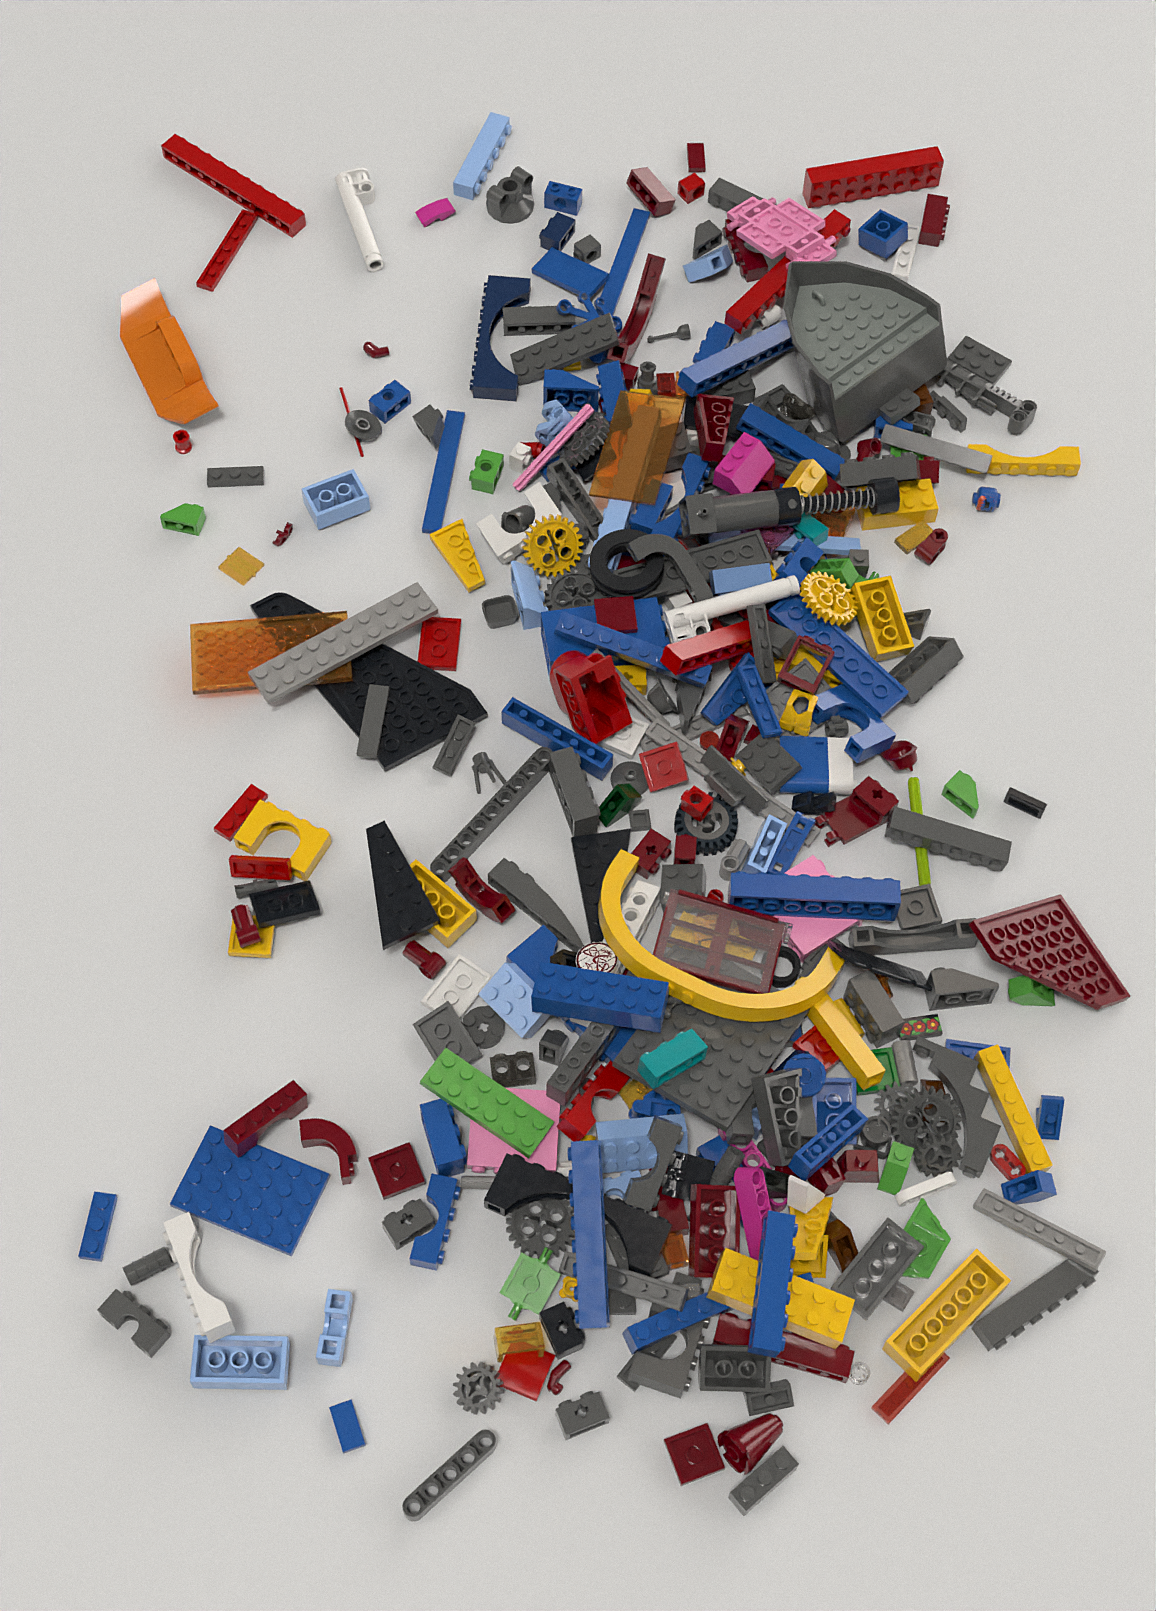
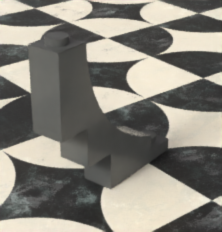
M918 1036L912 1050L916 1051L921 1057L932 1058L928 1069L945 1084L961 1111L964 1129V1150L959 1170L963 1171V1174L967 1177L980 1178L1001 1125L981 1117L990 1093L970 1085L979 1062Z

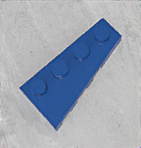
M750 653L743 655L700 712L713 726L721 723L735 712L739 706L747 702L735 670L740 666L755 664V659Z

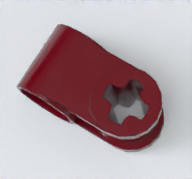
M941 528L933 530L918 545L914 554L931 565L945 549L948 533Z

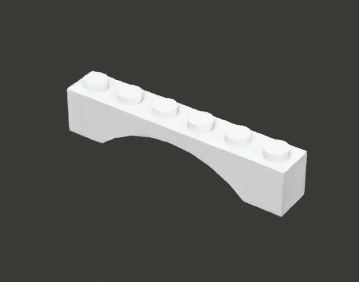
M184 1213L164 1222L166 1231L163 1232L166 1244H171L173 1247L169 1252L173 1262L179 1263L180 1267L176 1268L180 1281L185 1280L187 1284L183 1286L187 1299L192 1298L193 1300L190 1308L194 1318L199 1316L201 1321L197 1323L201 1336L206 1335L209 1343H212L236 1332L224 1301L214 1298L196 1281L194 1261L201 1240L190 1213Z

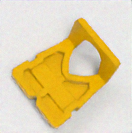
M794 689L780 718V727L807 737L810 733L812 714L818 697ZM798 697H805L809 700L808 709L798 714L793 707V703Z

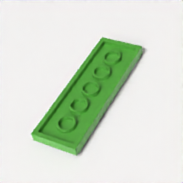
M447 1048L443 1050L420 1080V1085L528 1159L554 1124L553 1120Z

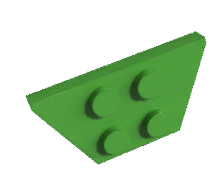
M921 1198L903 1230L922 1244L924 1248L902 1277L929 1279L951 1238L946 1230L942 1228L925 1199Z

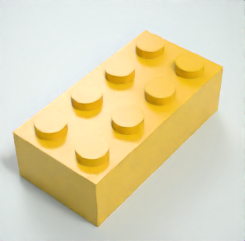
M922 479L897 482L900 492L899 510L895 513L872 515L868 506L866 509L862 506L856 509L862 531L935 522L939 508L931 480ZM867 486L857 487L856 491H858L859 488L861 489V491H864Z
M891 575L854 583L850 594L855 595L853 600L858 602L856 605L858 607L856 615L869 655L876 662L908 655L914 648V643Z
M415 859L410 864V867L440 919V924L427 929V931L449 948L477 921L476 909Z

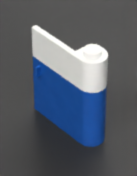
M780 736L779 744L801 765L802 769L781 786L779 792L805 793L812 791L813 794H826L834 791L835 795H851L853 789L857 787V779H853V759L844 751L849 738Z

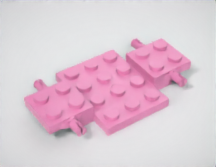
M752 196L727 212V218L732 221L727 224V229L732 231L736 227H740L736 230L737 236L771 259L785 251L786 257L791 262L830 261L837 256L836 250L830 247L831 244L836 242V238L832 235L825 240L824 236L817 232L825 227V220L791 198L784 200L778 205H774L776 204V199L773 197L768 200L765 198L758 200ZM789 262V263L786 264V268H787V269H788L789 264H790L791 262Z

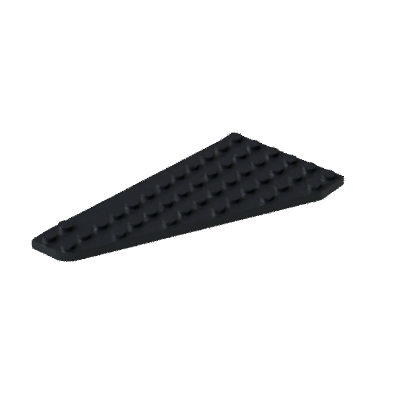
M282 592L273 593L250 605L260 624L284 652L341 623V621L290 594ZM383 643L311 682L358 738L360 736L369 684L389 686L388 701L376 758L384 772L445 740L457 715L475 723L488 717L487 711L471 689Z

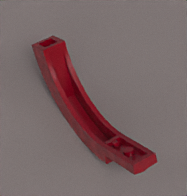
M648 253L631 312L623 330L618 336L620 345L609 349L607 359L627 363L634 355L653 311L666 258Z

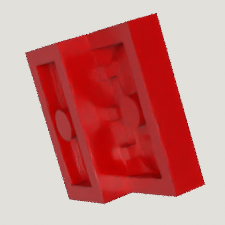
M513 1338L498 1371L500 1375L497 1379H501L504 1382L500 1387L537 1401L556 1355Z

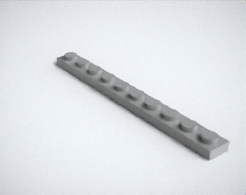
M656 717L646 730L645 736L660 746L677 741L684 763L703 776L711 772L700 760L706 751ZM753 784L769 799L759 814L765 818L770 814L787 823L784 830L786 832L796 812ZM800 823L797 825V827L800 828V829H802V830H803L804 827H805L804 825H802V824H800ZM814 825L804 845L809 848L821 832V829Z

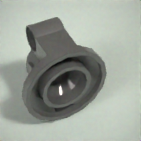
M517 166L511 172L510 177L501 179L497 186H491L486 194L488 214L493 219L508 224L519 223L527 219L532 214L534 208L532 196L533 176L520 166Z

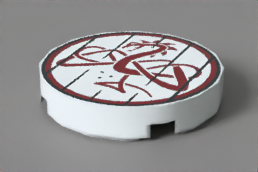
M592 942L586 944L576 955L577 968L614 974L617 970L618 957L606 943Z

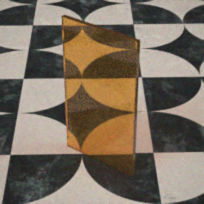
M620 390L609 427L610 432L607 433L608 437L603 445L589 496L649 505L656 504L684 408V398Z

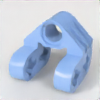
M557 399L544 404L542 415L548 422L538 424L535 431L536 438L542 444H545L546 447L573 419L571 414Z

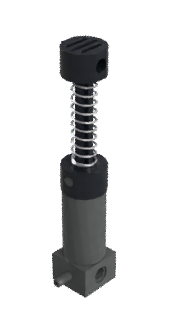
M888 477L871 479L868 481L864 491H861L859 488L855 492L852 489L851 492L844 490V493L837 491L836 494H833L830 491L828 495H825L823 492L819 496L816 493L815 496L808 494V497L803 495L800 497L796 487H787L722 496H713L712 493L689 495L681 499L678 504L683 540L706 538L714 533L799 525L803 513L806 515L810 512L816 514L817 511L823 513L825 510L830 513L832 509L837 512L839 509L845 511L846 508L852 510L853 507L859 509L861 506L866 509L868 506L872 515L895 513L899 510L900 492L896 479Z

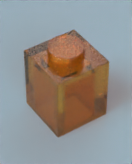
M671 1233L662 1251L669 1271L688 1267L689 1258L682 1234L676 1235V1233Z

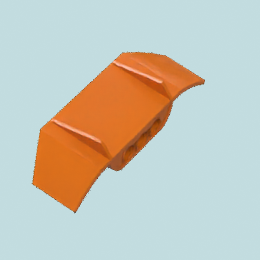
M154 278L121 296L120 339L157 416L172 422L186 424L218 407V403L203 380L197 360L175 316H171L156 279Z

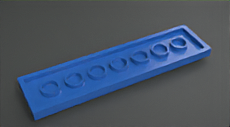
M800 593L783 598L769 609L768 614L780 626L795 631L797 636L801 635L804 637L806 635L813 638L815 643L830 646L835 654L828 670L879 718H882L908 695L909 691L836 624L831 625L829 620L825 623L822 617L820 619L817 618L818 614H812V609L806 608L807 603L802 602L804 597L800 596ZM807 650L824 665L826 658Z

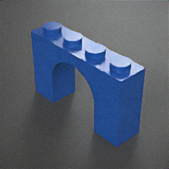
M844 684L816 695L818 701L813 710L812 720L817 725L829 720L831 716L840 715L842 718L855 722L861 728V732L850 736L844 749L856 763H860L890 749L897 734Z

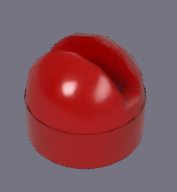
M712 889L708 893V898L723 902L724 895L721 890Z

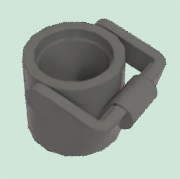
M522 505L509 512H504L501 517V528L512 534L524 532L534 522L535 511L528 505Z
M881 1116L869 1117L863 1130L857 1135V1145H853V1149L876 1150L879 1159H886L892 1141L890 1137V1123ZM859 1136H860V1141H861L862 1145H859V1144H858ZM886 1146L885 1153H884V1152H881V1151H878V1150L883 1149V1148Z

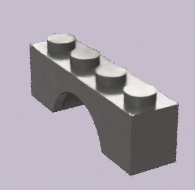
M657 1115L654 1116L647 1137L656 1147V1163L646 1175L630 1178L623 1197L626 1204L642 1208L647 1212H650L652 1207L655 1208L660 1197L657 1193L660 1186L663 1187L666 1183L668 1174L665 1172L668 1165L673 1164L676 1155L673 1151L676 1144L681 1143L684 1135L680 1124Z

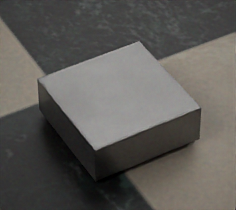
M898 1281L883 1300L903 1312L915 1291Z

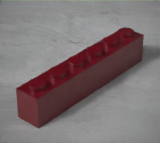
M720 1313L712 1344L748 1345L751 1319L746 1321L739 1319L733 1313H725V1315ZM783 1331L782 1337H785L784 1350L775 1358L771 1357L772 1363L843 1383L848 1381L855 1352L850 1350L849 1346L840 1344L836 1349H833L796 1333Z

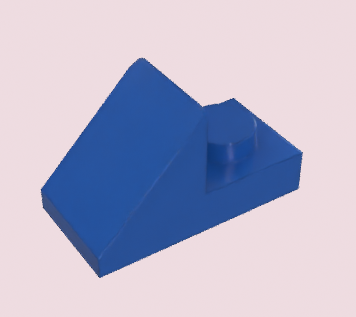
M1041 1095L1040 1107L1036 1108V1129L1041 1139L1059 1140L1065 1101L1063 1096Z

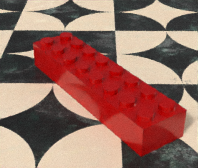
M938 146L806 168L802 194L807 207L814 208L939 186L944 159Z

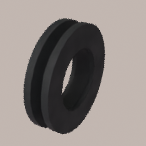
M621 529L604 535L596 542L590 553V574L593 583L602 593L611 598L633 596V599H638L648 595L657 588L664 573V556L662 554L652 553L645 556L644 559L647 562L645 569L632 577L617 576L607 567L608 561L613 556L629 552L625 545L648 534L634 529Z

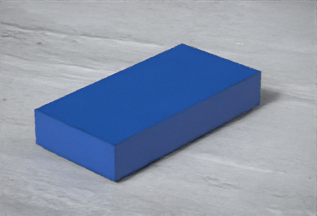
M352 1400L329 1407L343 1454L366 1446Z

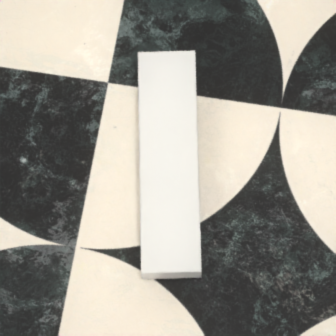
M909 224L908 239L897 249L891 273L905 282H908L921 227Z

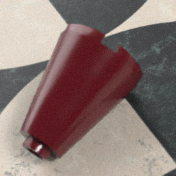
M768 1413L722 1431L717 1439L719 1448L723 1445L726 1451L723 1454L725 1460L736 1472L742 1473L744 1471V1475H747L783 1433V1423L777 1415Z

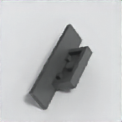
M709 746L700 759L711 770L704 780L709 784L710 788L715 790L732 807L743 801L758 815L769 799L715 747Z

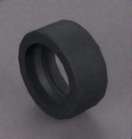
M781 946L778 957L789 960L792 963L793 970L790 975L785 977L773 976L772 986L776 988H786L792 985L797 980L801 969V962L797 953L789 947ZM766 952L763 954V957H762V960H761V963H760V964H762V965H765L766 956H767V953H766Z

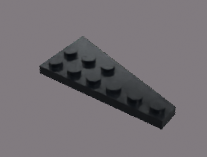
M384 820L366 828L383 950L440 924L438 915Z
M631 828L571 837V846L590 943L603 942L604 936L598 916L601 888L605 874L619 851L622 849L628 852Z

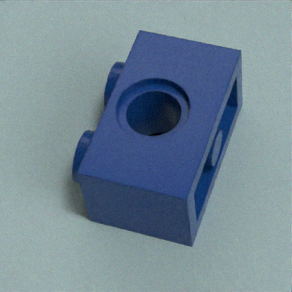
M549 181L544 192V208L577 216L582 205V189Z
M394 380L390 384L385 385L377 394L371 396L368 400L369 410L386 424L411 404L410 391Z

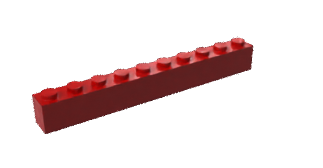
M174 134L161 145L163 157L248 211L258 214L259 218L293 238L306 226L305 213L302 210L290 205L289 202L277 197L276 194L264 189L263 186L251 181L250 178L238 173L237 170L230 168L224 162L217 160L211 154L188 142L185 138Z
M834 209L823 219L825 220V227L817 231L824 236L825 240L832 235L836 238V242L831 244L830 247H836L843 237L848 236L851 230V219ZM786 255L726 311L724 324L742 334L745 330H749L757 319H761L765 311L771 309L779 298L784 297L788 275L786 264L791 262Z

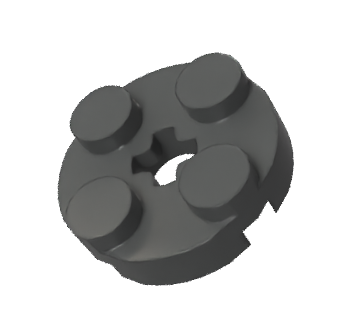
M489 1005L476 1007L463 1017L464 1026L480 1049L492 1048L501 1041L505 1030V1023ZM482 1023L489 1025L485 1032L482 1029L478 1030Z

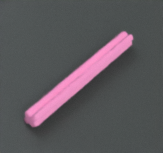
M586 404L517 478L513 483V487L516 490L521 491L593 414L594 409L589 404Z

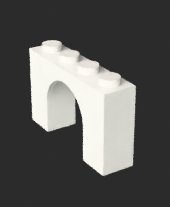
M540 482L524 492L535 510V519L542 522V516H545L548 520L549 514H552L554 519L557 514L561 516V520L564 518ZM493 514L476 523L503 565L512 561L520 553L527 551L521 548L526 545L522 539L528 538L525 531L517 534L504 531ZM534 519V522L532 523V525H533L534 527L536 526L535 519ZM544 535L539 536L537 542L544 540Z

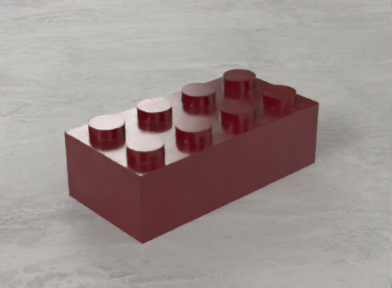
M691 1184L688 1276L713 1278L719 1257L725 1248L739 1253L740 1207L735 1186Z

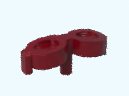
M287 522L284 532L277 530L276 533L279 535L272 543L276 546L283 545L292 533L293 524Z

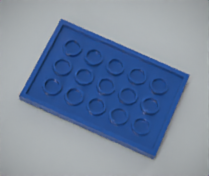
M210 1125L170 1202V1206L185 1213L189 1212L192 1216L292 1257L326 1187L330 1174L257 1144L238 1158L224 1143V1131Z

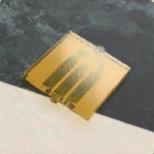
M238 547L231 555H227V559L218 566V569L244 586L252 577H256V573L264 566V563L241 547Z

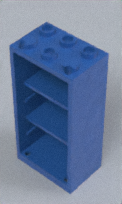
M657 597L634 600L638 630L637 633H627L626 635L665 648L666 645L670 644L669 637H665L666 625L665 621L661 619L663 609L661 604L658 605ZM594 605L541 612V638L549 681L551 667L561 654L576 650L589 656L595 650L554 634L561 612L564 611L596 623ZM600 651L605 657L610 655ZM610 655L614 666L637 665Z

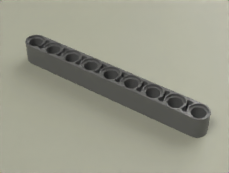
M538 748L432 861L430 871L444 883L452 877L448 870L462 857L468 859L549 772V753L552 752L549 748ZM495 813V814H497V815H495V816H490L489 814ZM477 827L484 828L482 830H476ZM464 841L471 842L469 844H463ZM452 855L457 856L454 859L449 858ZM439 869H440V870H444V872H442V873H437V872H435V871H437V870H439Z

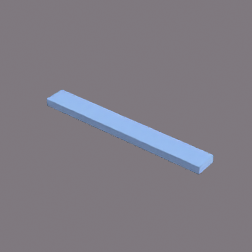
M739 530L714 533L708 539L709 543H713L752 531ZM760 532L767 550L792 551L791 548L797 541L802 542L806 538L804 536L798 539L795 534ZM828 536L827 541L818 545L824 552L823 554L848 555L850 549H861L860 538Z

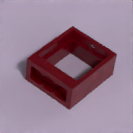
M799 635L778 674L777 682L792 689L815 695L834 658L835 652L826 644L820 645L815 643V640L809 636L804 635L803 637ZM800 647L826 658L814 684L788 673Z

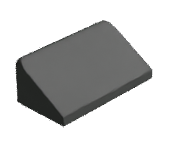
M787 1379L770 1382V1393L743 1392L749 1416L794 1406L791 1385Z

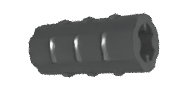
M728 1146L712 1172L709 1185H729L736 1169L739 1168L745 1157L744 1153L736 1147Z
M162 1247L136 1261H132V1263L122 1268L132 1286L173 1264L165 1247Z

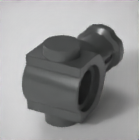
M648 361L640 364V371L642 373L638 378L637 389H650L654 398H657V378L654 376L656 365Z

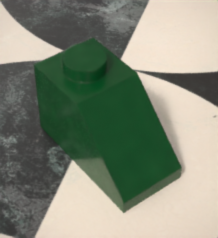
M630 783L617 784L599 806V820L605 827L611 826L627 815L629 811H632L642 799V796Z

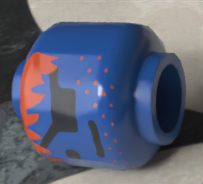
M979 487L977 493L973 492L972 504H975L978 511L993 512L996 508H999L1001 495L996 488Z

